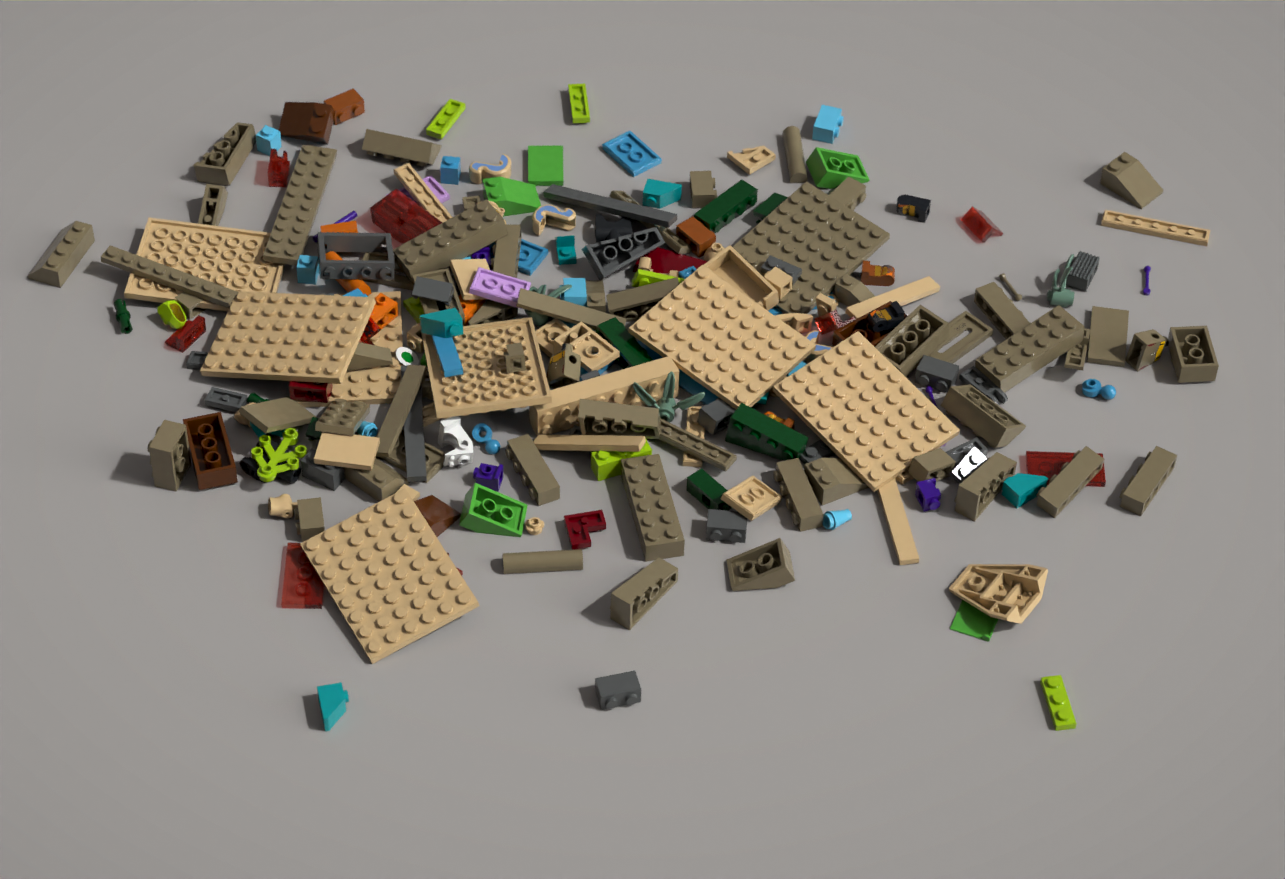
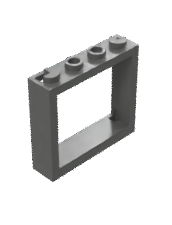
M318 232L317 250L320 279L394 280L395 262L391 233ZM325 252H384L387 254V261L326 260Z

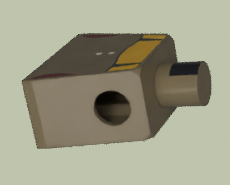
M1154 329L1135 333L1125 361L1137 372L1161 358L1164 347L1169 345L1168 338L1162 336Z
M568 343L562 344L561 352L550 358L546 374L550 388L556 389L580 382L581 356L572 352L573 345Z

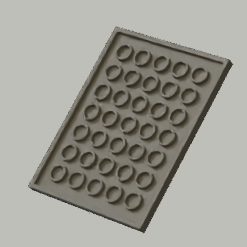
M806 181L739 240L733 248L763 277L765 273L761 272V267L770 255L801 268L802 274L792 286V289L781 300L779 299V303L774 307L783 314H808L817 306L816 297L819 293L828 296L835 289V283L845 274H852L863 263V260L866 261L890 239V233Z

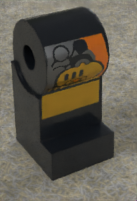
M901 195L897 198L896 211L900 215L913 216L918 218V222L925 223L930 213L931 200Z
M895 301L890 303L888 308L870 312L866 320L874 332L886 331L897 327L904 320L905 311Z

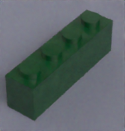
M741 179L694 214V218L702 222L706 228L715 234L757 203L758 189Z
M616 317L597 325L596 333L620 351V356L615 361L622 369L653 361L645 348L640 346L635 337L626 330L624 324L619 322Z

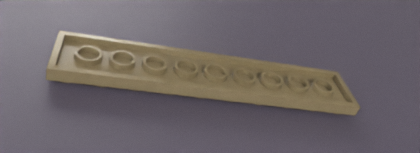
M302 145L266 245L263 261L297 266L299 256L304 253L337 157V149Z

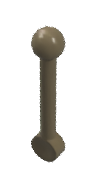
M1004 273L1000 274V280L1006 283L1015 295V299L1020 301L1022 295L1015 291Z

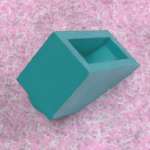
M647 179L643 190L642 206L660 209L680 201L682 198V184Z
M456 307L420 315L421 332L424 334L442 338L464 334L462 317Z
M1017 473L1005 479L1002 495L1012 505L1019 508L1036 498L1042 487H1047L1048 478L1046 476Z
M342 682L317 686L318 701L325 732L330 731L346 712V702H349L348 691L343 690Z

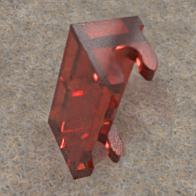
M271 149L268 167L269 187H287L290 168L288 154L284 150L283 156L279 157L277 150Z

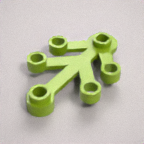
M287 428L283 432V440L276 451L271 446L270 436L262 435L259 437V445L264 448L270 459L268 464L263 458V449L260 447L252 448L251 457L259 465L257 474L263 482L273 481L277 473L299 468L298 458H303L307 454V448L304 445H298L295 447V451L285 453L289 445L298 443V432L294 428ZM287 461L286 464L276 466L280 462Z

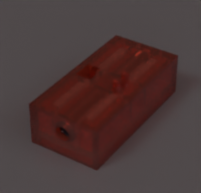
M397 188L370 207L372 222L386 233H391V237L400 244H404L442 223Z

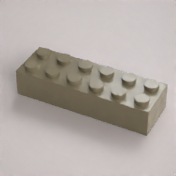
M486 199L393 249L397 265L414 285L412 275L445 269L450 266V260L463 259L508 235L504 219Z
M1058 305L975 360V367L1005 393L1082 342L1084 325Z
M654 454L621 459V477L645 562L654 561L659 557L667 559L684 556L685 540L660 455Z

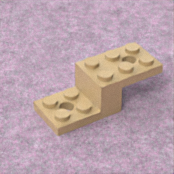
M555 318L535 331L540 350L550 358L561 352L562 344L573 345L572 352L581 356V367L588 372L600 370L620 356L619 350L582 321L569 328L562 321Z

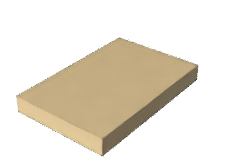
M486 259L450 260V267L463 300L487 299L469 293L478 267L490 270Z
M322 432L315 453L314 463L372 471L380 438Z
M752 475L723 493L721 500L752 521L781 503L783 497Z

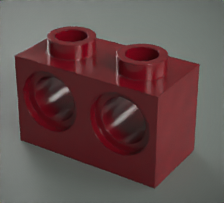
M290 381V399L328 403L333 384Z

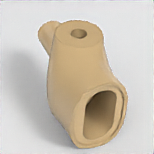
M282 494L275 498L269 497L268 512L271 516L290 518L293 516L294 508H298V502H292L288 494Z

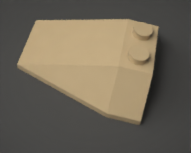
M969 564L949 587V591L990 617L1022 624L1042 599L1048 569L1031 564Z

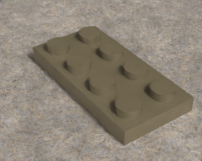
M335 399L316 422L315 431L353 436L369 414L370 405L362 401L346 402L345 399Z

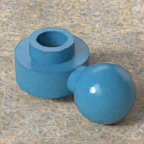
M1096 379L1085 380L1082 384V392L1087 397H1096L1101 394L1104 399L1111 400L1116 396L1115 387L1112 385L1101 387V383Z
M484 423L477 424L472 430L473 438L479 443H485V449L489 454H497L501 446L497 440L491 439V428ZM485 431L486 435L480 437L481 432Z

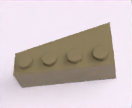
M237 122L224 135L222 141L216 142L213 145L214 149L210 153L206 152L202 156L203 160L201 162H196L193 165L198 182L231 185L256 143L253 124Z
M678 277L606 295L609 313L626 318V322L636 321L680 284Z
M580 399L578 419L582 435L645 436L646 439H660L661 419L659 408Z
M998 452L989 457L985 463L958 485V492L954 500L956 503L955 512L975 522L1000 493L1005 479L1015 475L1017 462Z
M660 557L650 563L611 593L610 619L631 630L678 582V568Z

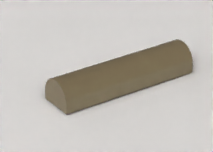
M796 126L786 127L783 130L782 136L790 183L808 182L800 130Z
M582 549L502 553L504 574L583 570Z

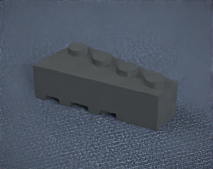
M657 227L599 243L589 244L582 248V251L598 279L602 280L638 260L640 257L661 247L665 241Z

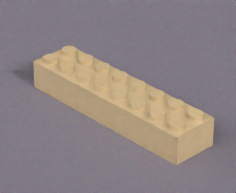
M667 356L550 390L552 403L529 406V423L536 436L538 434L550 435L573 428L574 425L580 426L578 419L580 399L646 407L647 405L640 399L633 388L634 382L638 383L658 403V400L663 397L665 381L670 372H673L675 375L673 398L678 397L679 369L671 356Z

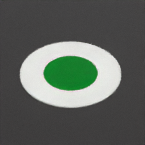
M399 347L396 350V356L403 365L419 364L417 355L409 348Z

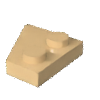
M765 146L745 148L742 152L734 154L733 151L727 152V158L749 175L771 163L776 157V154Z

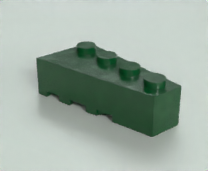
M743 403L739 405L731 416L725 437L726 442L783 461L800 458L809 437Z

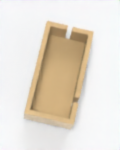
M731 245L703 265L767 311L779 303L778 291Z

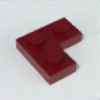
M602 510L564 516V524L572 550L591 547L589 532L606 529V521Z

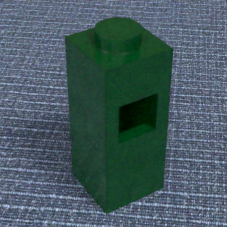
M702 468L687 477L686 491L708 510L729 511L732 508L721 500L723 493L728 490Z

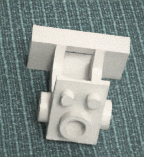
M453 416L440 421L438 444L441 448L449 444L455 448L445 454L444 466L449 465V467H453L458 464L466 465L472 463L473 443L461 427L459 416Z

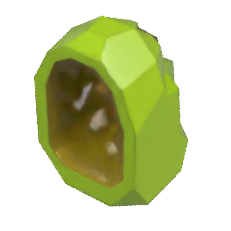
M175 300L163 302L157 308L158 315L164 324L169 325L171 328L181 329L187 321L181 305Z

